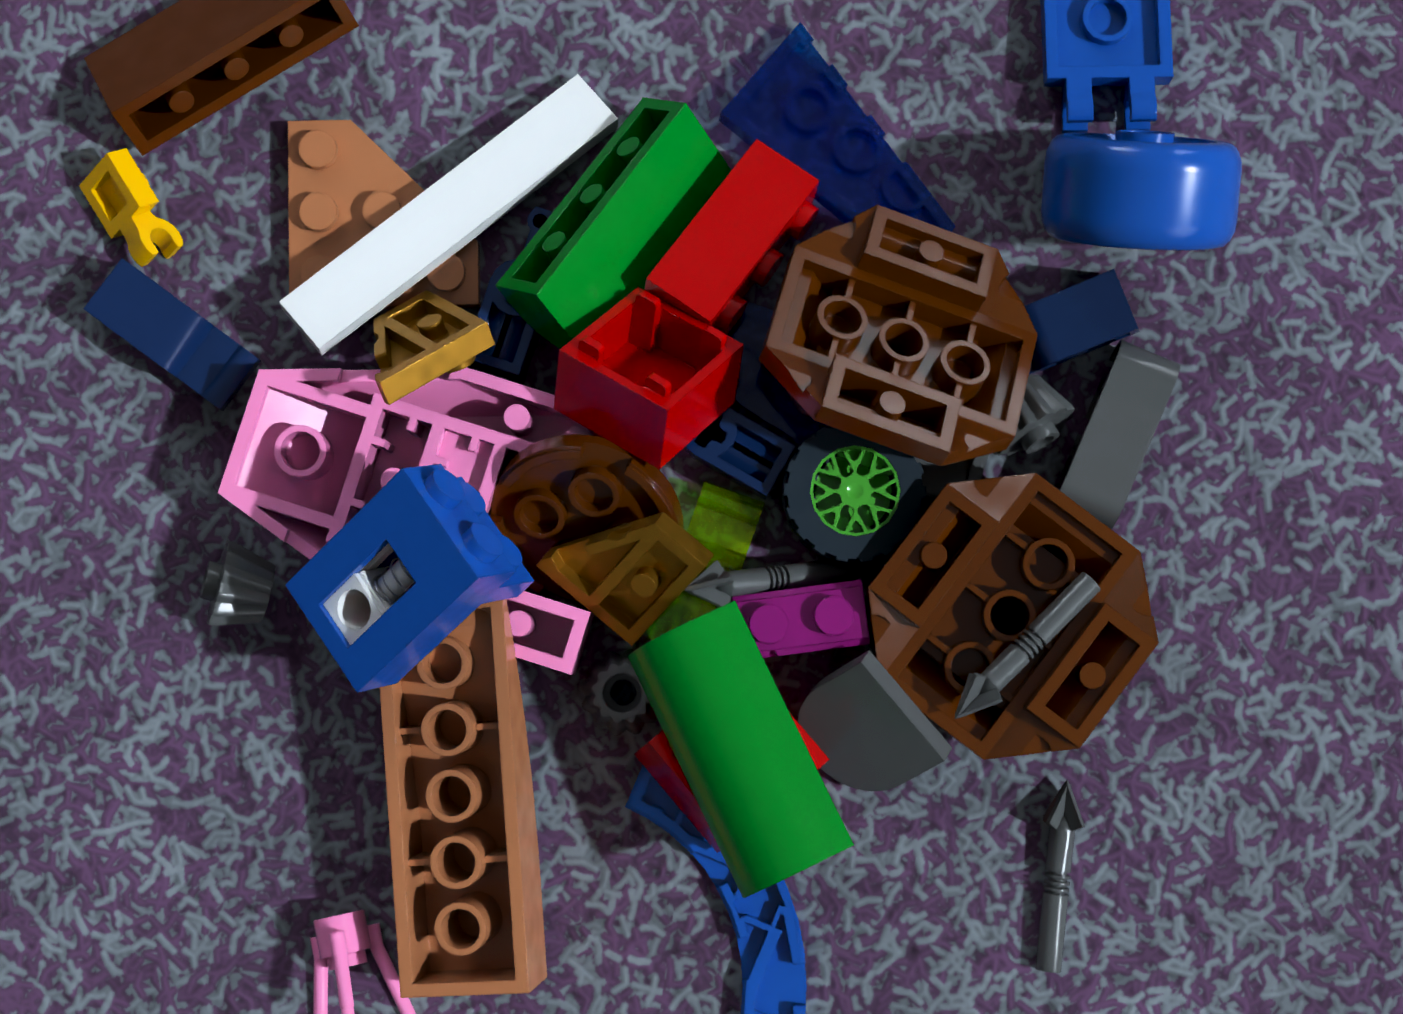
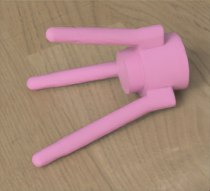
M364 910L313 921L316 937L310 938L314 958L313 1014H328V967L329 971L335 970L341 1014H355L349 966L368 962L365 949L369 948L400 1014H416L410 999L400 998L399 976L384 946L380 923L367 925Z

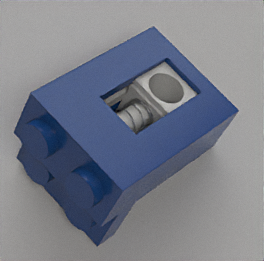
M442 464L402 468L285 584L357 693L398 683L481 604L518 597L534 582V579L522 563V555L518 547L509 538L502 535L486 512V505L480 493L473 486L466 483L462 477H455L452 473L445 470Z

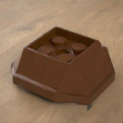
M876 205L854 216L851 222L825 230L795 246L788 260L759 361L785 388L799 414L938 466H944L1003 451L1008 448L1016 436L1038 334L1023 302L1006 279L1009 272L998 249L886 207Z
M1037 473L947 483L866 588L874 656L929 720L983 760L1080 749L1159 643L1154 616L1151 614L1141 552ZM1081 572L1088 574L1099 585L1101 591L1047 645H1043L1044 648L1042 650L1038 649L1039 653L1037 655L1033 653V659L1028 658L1030 662L1000 691L1003 702L954 719L969 673L981 674L1011 643L1014 644L1013 641L1015 639L1019 640L1018 636L1020 634L1024 635L1023 631L1025 629L1028 630L1027 627ZM1003 597L1014 600L1020 606L1023 615L1020 627L1010 635L997 631L990 617L993 605Z

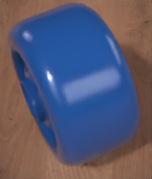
M1116 130L1115 133H1064L1057 135L1051 140L1047 148L1044 162L1041 221L1044 230L1049 236L1062 241L1103 247L1172 251L1209 250L1223 247L1233 237L1237 225L1242 175L1240 153L1233 144L1228 142L1175 137V133L1161 131Z

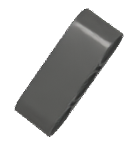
M1121 339L1109 359L1114 362L1107 378H1101L1085 418L1089 419V423L1083 435H1077L1062 470L1061 476H1064L1065 480L1060 489L1062 493L1111 530L1118 520L1175 386L1181 366L1178 363Z

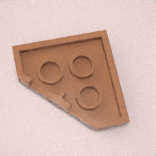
M351 120L288 121L289 293L424 191ZM474 238L384 309H393L425 290L460 308L481 307L480 245L478 241Z

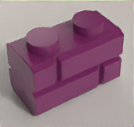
M861 580L754 593L731 598L732 601H736L763 658L870 644Z

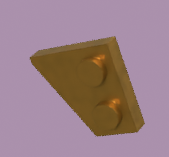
M425 290L373 319L374 335L377 340L374 344V356L380 368V373L375 374V381L384 402L390 405L444 373L457 372L468 367L474 362L476 355L495 345L488 323L438 295Z
M661 512L552 547L536 566L632 646L703 571L714 554L666 513Z

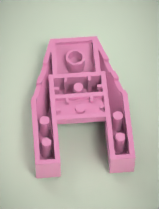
M468 367L457 372L444 373L390 405L384 402L375 381V374L380 373V369H259L218 494L310 560L402 468L442 464L445 470L452 473L455 477H462L466 483L473 486L480 493L486 505L485 510L489 513L494 490L501 476L507 454L516 456L523 449L538 441L559 435L582 434L602 436L554 410L555 395ZM523 591L518 597L507 599L515 657L575 675L594 614Z

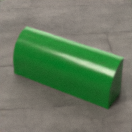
M643 97L495 285L523 320L559 349L637 287L645 289L648 275L730 173L731 168L688 105L683 102Z
M732 601L690 620L651 640L628 655L632 667L743 898L768 888L854 846L736 601Z

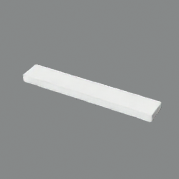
M577 74L280 300L279 303L282 310L323 356L618 128V118Z

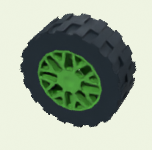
M831 426L822 427L801 442L787 461V467L782 474L780 485L782 486V497L780 500L790 530L799 537L800 542L807 549L813 550L828 560L843 563H859L886 556L895 551V548L901 544L924 512L921 508L923 499H926V486H923L921 475L924 474L921 462L917 463L914 456Z

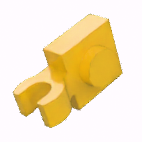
M127 148L106 153L79 185L111 239L123 235L128 244L130 255L141 267L148 265L159 253L153 243L160 248L161 253L166 259L174 256L183 246V239L175 226L151 213V210L159 200L151 189L147 178L140 171Z

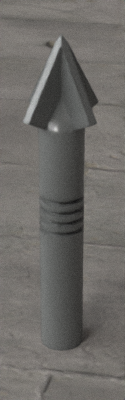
M827 559L725 571L718 560H716L696 577L684 591L717 607H721L730 603L731 597L853 581L855 566L854 563H843Z
M1081 572L1027 627L1028 630L1025 629L1023 631L1024 635L1020 634L1018 636L1019 640L1015 639L1013 641L1014 644L1011 643L981 674L969 673L954 719L1003 702L1000 691L1030 662L1028 658H1034L1033 653L1037 655L1039 653L1038 649L1042 650L1044 648L1043 645H1047L1101 591L1099 585L1088 574Z
M1068 780L1062 785L1043 815V821L1050 827L1045 870L1048 871L1045 872V876L1048 878L1044 879V883H1047V885L1043 886V889L1046 891H1043L1035 969L1050 973L1061 972L1069 897L1066 892H1069V888L1066 886H1070V882L1067 880L1071 877L1068 873H1071L1075 831L1085 827Z

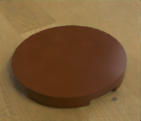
M559 435L538 441L523 449L504 468L496 484L491 503L490 518L502 535L509 538L518 547L522 555V563L534 579V582L529 587L538 593L544 589L552 594L574 601L577 600L536 566L550 548L661 512L666 513L684 529L681 505L674 489L662 472L607 439L592 435Z

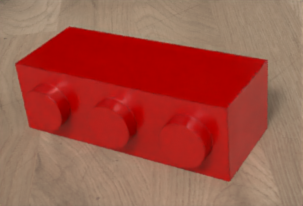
M756 139L648 275L644 290L698 320L728 334L747 307L748 302L742 298L751 286L757 283L764 287L783 260L784 255L779 252L781 247L790 236L799 241L814 222L819 208L813 205V201L820 180Z

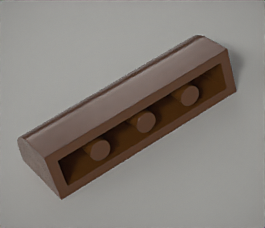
M180 0L84 57V60L111 114L143 156L357 28L359 25L344 0Z

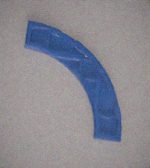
M642 765L625 807L646 817L674 837L695 857L716 886L729 913L741 958L742 998L740 1014H805L807 990L805 951L799 920L785 881L782 880L743 898L721 851L717 853Z

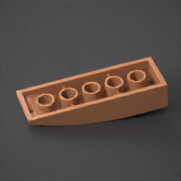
M507 599L481 604L398 683L380 687L400 998L530 993L547 978L539 847L531 765L517 659L515 657Z

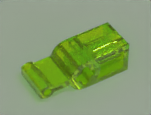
M704 482L687 529L690 535L714 554L703 571L716 560H718L725 571L742 569L764 506L763 502ZM683 591L653 623L648 638L653 640L719 607Z

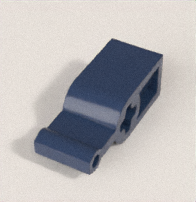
M535 207L528 215L527 223L530 232L525 247L538 232L539 227L549 218L552 211ZM513 259L504 262L495 269L478 314L479 318L488 323L495 345L476 355L471 366L524 383L540 334L523 320L495 286L516 260Z
M121 258L83 308L222 411L225 410L261 362L260 359L123 258Z
M1114 269L1025 306L1038 334L1029 374L1049 369L1140 332Z
M728 408L717 418L720 420L719 433L725 437L721 444L711 440L704 448L696 444L697 436L684 449L694 460L766 500L792 455L795 445ZM734 446L744 451L745 453L751 455L752 457L756 458L757 460L763 462L764 464L770 466L771 469L755 461L754 459L748 457L747 455L741 453L740 451L734 449Z

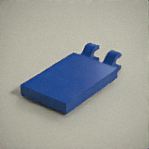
M1040 0L1044 87H1062V133H1087L1088 122H1093L1094 118L1092 86H1125L1124 130L1150 131V122L1157 120L1155 85H1169L1174 77L1170 0Z

